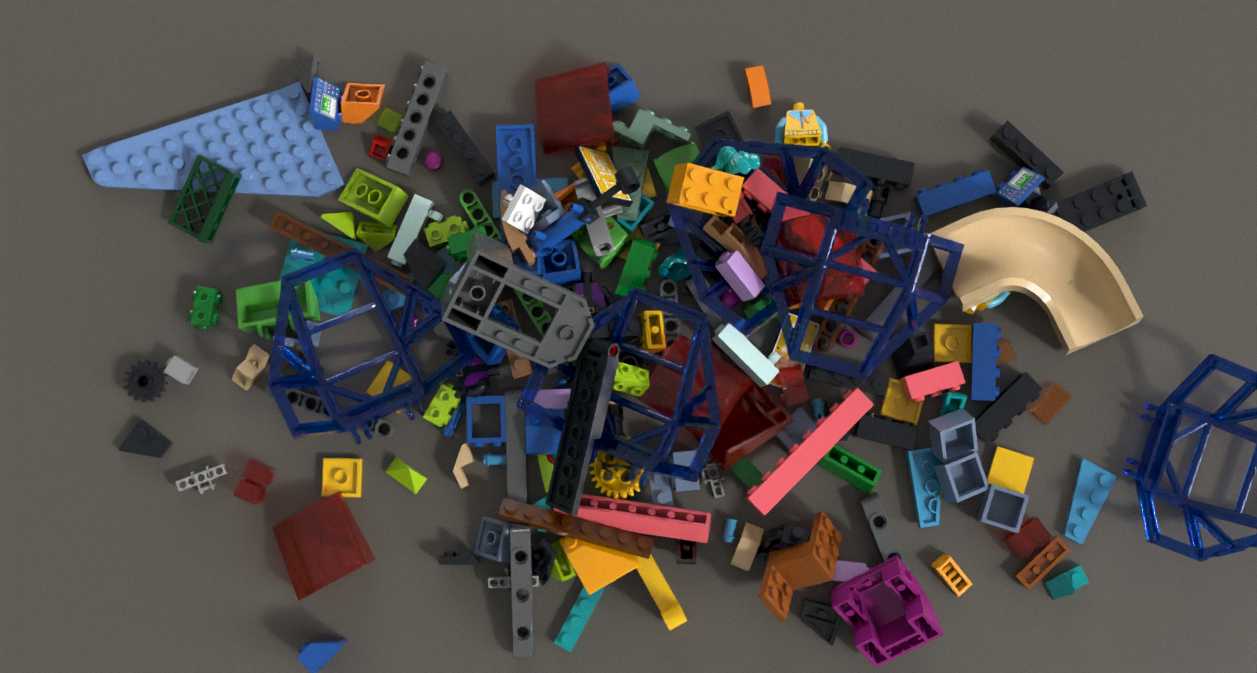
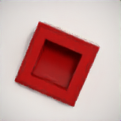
M376 135L372 140L368 155L385 162L387 155L390 154L393 148V140Z

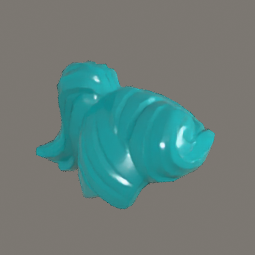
M724 146L720 149L715 166L711 167V169L721 172L725 171V173L733 175L741 172L745 175L751 169H758L760 167V160L757 154H749V152L744 151L737 152L731 146Z
M684 246L658 266V275L662 278H670L674 282H679L681 279L691 276L693 272L692 265L702 266L705 261L700 259L693 249Z

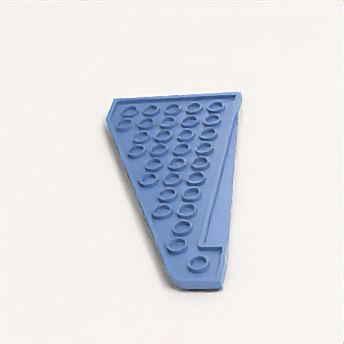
M300 81L280 90L99 147L82 155L92 179L97 184L106 188L182 191L198 154L242 174L234 194L320 197L345 186L322 130L315 129L309 112L310 103ZM201 161L199 166L201 173L209 171L207 163ZM222 170L215 172L218 182L224 179L226 172ZM211 174L202 176L205 186L214 184ZM199 178L194 179L192 182L194 191L202 188ZM215 186L207 189V192L217 193Z

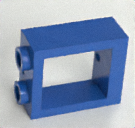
M494 304L488 317L519 331L521 327L515 322V319L509 316L499 304ZM467 332L463 339L487 365L500 363L507 349L496 344L493 347L487 340L470 332Z
M505 396L466 397L467 443H472V447H484V443H491V446H503V442H506ZM500 404L501 437L473 438L472 405Z

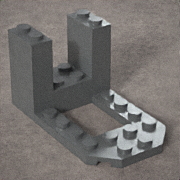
M474 231L466 246L467 262L455 286L452 287L447 284L440 298L441 320L547 368L558 366L557 364L566 361L576 360L595 326L585 297L514 265L509 246ZM505 284L557 308L541 340H537L488 317Z

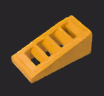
M942 554L931 564L932 568L956 596L959 597L972 585L971 581L948 554ZM953 568V570H951L947 575L945 574L948 570ZM956 574H958V576L954 580L950 581ZM963 579L964 582L956 588L955 585Z

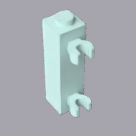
M414 194L387 256L392 260L391 264L400 268L402 265L408 267L403 254L414 239L419 241L428 218L441 223L443 215L432 210L435 205L432 201Z
M744 319L738 321L734 326L730 322L726 325H719L714 331L715 336L712 340L760 388L768 385L779 372L774 364L781 356L775 351L766 358L741 333L748 325Z

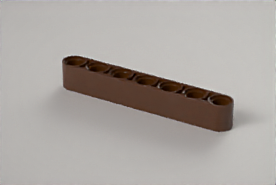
M871 231L858 252V255L863 260L865 253H871L872 259L868 264L872 268L875 267L887 243L885 234L879 231ZM875 235L881 237L878 245H874L872 242ZM846 279L814 339V348L819 352L832 350L863 288L859 291L855 289L854 295L848 297L846 289L849 286L846 284ZM840 304L845 306L843 314H839L837 311ZM831 321H834L837 325L836 330L833 332L829 329ZM822 338L828 341L825 349L820 346Z

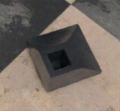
M928 330L887 342L898 379L935 368L934 350Z

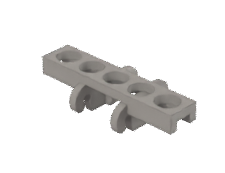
M712 447L703 449L701 452L706 468L699 467L700 470L698 472H700L702 477L700 484L704 483L706 485L710 481L714 498L725 496L721 480H725V477L720 478L716 466L721 463L720 461H715ZM705 451H710V458H706ZM712 460L713 463L708 464L707 461ZM711 469L716 470V476H710L709 472ZM704 470H707L709 479L707 480L705 477ZM719 482L717 486H714L713 483ZM716 488H720V489H721V494H720V495H717V494H716V491H715Z
M221 464L210 468L208 465L206 470L200 473L190 472L191 476L176 481L178 491L181 492L194 486L198 487L197 491L200 494H203L204 490L210 488L215 490L214 486L216 485L212 480L228 474L225 470V465ZM222 468L223 472L217 474L216 469ZM200 474H203L205 477L203 481L198 480ZM192 479L194 484H189V480ZM185 481L186 487L181 488L180 483ZM209 482V485L202 487L201 483Z
M506 565V569H504L506 574L504 576H488V588H504L505 590L511 588V576H509L511 568ZM539 574L532 575V578H535L537 581L532 583V587L539 586ZM504 579V584H500V580ZM497 580L498 584H491L490 581Z

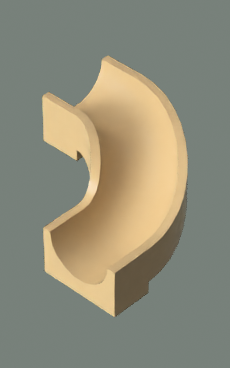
M994 208L972 214L929 234V243L962 312L999 296V293L1016 291L1026 294L1034 299L1047 313L1050 319L1049 322L1066 355L1138 324L1144 317L1123 275L1110 256L1085 232L1054 215L1028 208Z

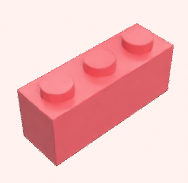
M958 361L899 379L906 401L913 400L914 403L925 400L924 396L931 394V397L942 395V391L946 389L949 392L959 390V385L966 383Z

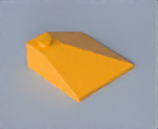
M566 536L559 540L589 595L640 566L637 558L632 554Z

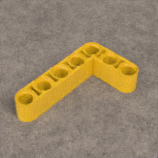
M650 554L649 559L635 556L640 564L636 569L657 604L669 630L685 623L687 618L652 555Z

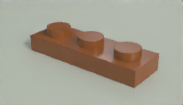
M1054 536L1014 576L1027 590H1030L1071 550L1058 536Z

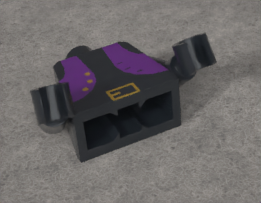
M582 272L581 283L573 284V288L569 290L585 297L591 315L608 314V317L611 318L610 314L616 312L617 316H619L614 296L609 289L601 285L600 282H593L592 272Z
M450 341L446 345L450 347L446 350V354L451 356L455 353L456 355L454 356L458 383L452 388V390H456L455 398H477L490 387L489 377L500 375L498 364L487 365L476 353L458 347L455 341Z
M788 523L770 529L763 542V546L758 548L757 558L759 559L760 555H765V561H767L769 548L781 550L809 542L811 530Z

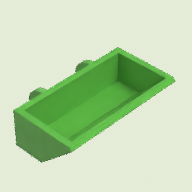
M309 275L236 289L238 328L247 333L258 332L260 337H266V340L272 338V329L278 328L279 333L285 332V326H291L293 331H298V334H301L302 327L306 321L320 320L319 301Z

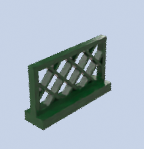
M198 154L168 224L190 234L204 244L212 243L242 174ZM201 161L207 163L209 171L201 173L199 168ZM222 170L226 174L224 179L218 182L215 172ZM211 174L214 184L205 186L202 176ZM199 178L202 188L194 191L192 182L194 179ZM215 186L217 191L216 197L210 199L207 189ZM203 191L206 201L198 204L195 193ZM191 195L194 205L186 208L184 200L187 196ZM207 204L209 208L208 215L202 217L199 206ZM195 208L198 218L190 221L187 211ZM184 213L186 223L179 224L175 222L178 214ZM200 221L202 227L199 234L192 227V223Z

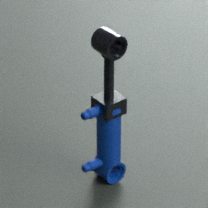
M628 166L618 170L614 175L616 184L595 200L591 201L581 197L575 203L569 205L570 211L547 228L533 231L528 239L537 257L547 256L553 251V247L578 228L585 223L590 225L600 218L596 208L619 191L626 195L637 191L640 188V182L633 168Z

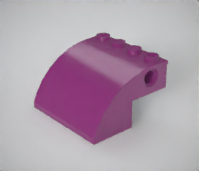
M897 556L829 590L833 609L853 629L855 646L875 667L881 666L944 635L938 617L925 592L913 574Z

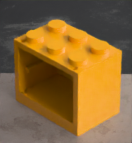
M691 163L677 164L674 168L666 203L720 217H733L736 214L744 177Z

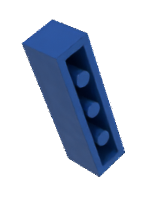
M978 170L971 173V177L965 178L961 176L953 179L954 183L947 185L946 182L936 185V189L929 191L926 188L918 191V195L913 199L920 218L924 219L995 194L996 189L990 172Z
M973 323L971 400L995 401V397H999V385H996V378L1000 376V366H996V358H1000V347H997V339L1001 338V327H997V323Z

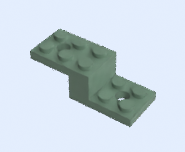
M644 109V111L638 110L629 129L625 123L621 121L614 122L610 120V116L602 112L599 114L594 112L591 118L593 128L636 149L644 150L652 132L680 146L688 145L691 138L687 128L683 126L676 127L667 118L662 117L660 119L654 116L655 113L648 109Z

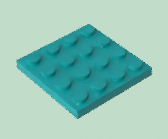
M323 233L367 255L369 249L367 244ZM291 239L279 281L309 275L319 301V311L348 319L361 274ZM298 248V250L315 252L314 264L299 261L294 263L290 260L291 249Z

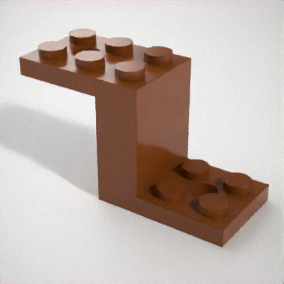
M823 511L815 514L809 542L769 553L758 597L779 622L786 621L793 590L828 582L834 578L842 535Z

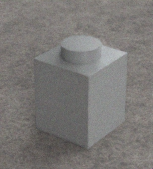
M174 355L173 358H169L166 362L164 372L181 383L189 385L199 368L180 356Z

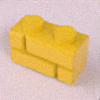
M643 311L638 315L641 316L642 336H639L640 343L642 344L640 345L641 353H660L666 349L662 311Z

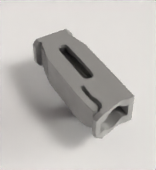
M587 177L573 183L578 200L581 197L591 201L596 199ZM609 204L603 207L600 205L596 208L600 218L590 225L586 224L596 256L600 257L615 251L605 218L622 213L621 205ZM607 246H608V248H609V249L604 250V251H601V250H600V248L607 247Z

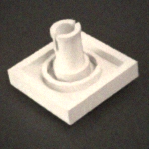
M520 184L514 197L511 195L505 196V199L510 202L503 200V205L508 208L502 220L528 234L546 199Z

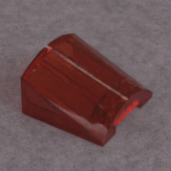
M607 62L536 79L537 118L545 155L574 151L577 145L596 148L619 144L613 124L608 85V74L611 73Z
M846 210L800 216L770 226L788 309L805 307L811 303L843 297L849 299L865 296L856 219Z
M681 334L658 363L649 379L650 386L642 394L640 401L713 445L722 430L721 426L740 395L743 396L753 379Z
M740 367L686 394L682 412L699 444L723 471L729 469L793 422L785 408L778 406L765 387L760 388Z
M340 491L301 510L273 527L298 601L375 560Z

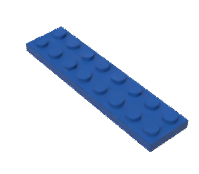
M534 125L495 126L499 216L502 190L505 189L508 194L511 193L514 197L520 184L528 189L537 184ZM500 220V237H501V243L507 245V243H506V241H505V238H504V235H503V231H502V227H501V220ZM529 231L528 234L525 233V235H526V237H527V241H525V242H526L527 246L530 248V247H532V246H531V244H530V242H529V239H528L529 236L531 235V232ZM519 251L511 254L514 265L541 276V257H536L535 264L527 267Z

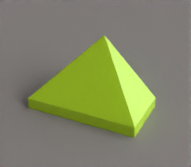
M353 212L322 214V219L356 241L358 237L356 236Z
M360 221L356 236L375 252H378L395 239L398 225L392 224L391 228H388L379 223Z
M397 456L385 471L414 494L418 493L427 480L425 476Z
M560 542L552 543L551 545L557 554L550 576L561 583L576 576Z

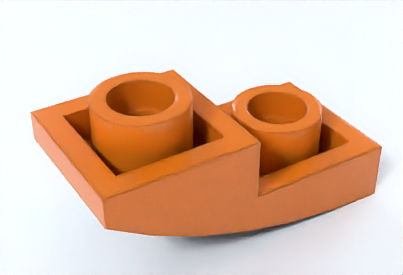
M763 65L745 68L746 87L749 88L751 107L771 105Z

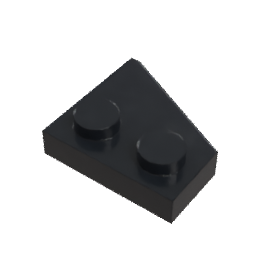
M416 239L413 240L403 254L423 292L446 263Z
M543 538L531 548L532 573L534 575L539 574V582L542 586L550 579L557 554L546 538ZM524 553L520 557L523 558L526 554Z

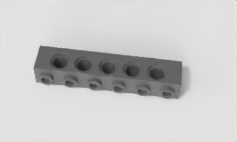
M428 61L425 62L424 66L421 65L418 72L420 78L418 83H414L411 101L408 100L405 107V118L400 120L398 129H400L399 134L392 141L393 150L391 154L387 155L385 160L386 168L389 171L408 178L411 177L449 75L447 68ZM428 80H433L434 85L432 87H425V83ZM427 98L428 100L425 105H419V99ZM413 116H421L420 121L418 123H413ZM414 133L412 140H405L406 134ZM406 150L408 152L407 156L403 159L399 158L400 151Z

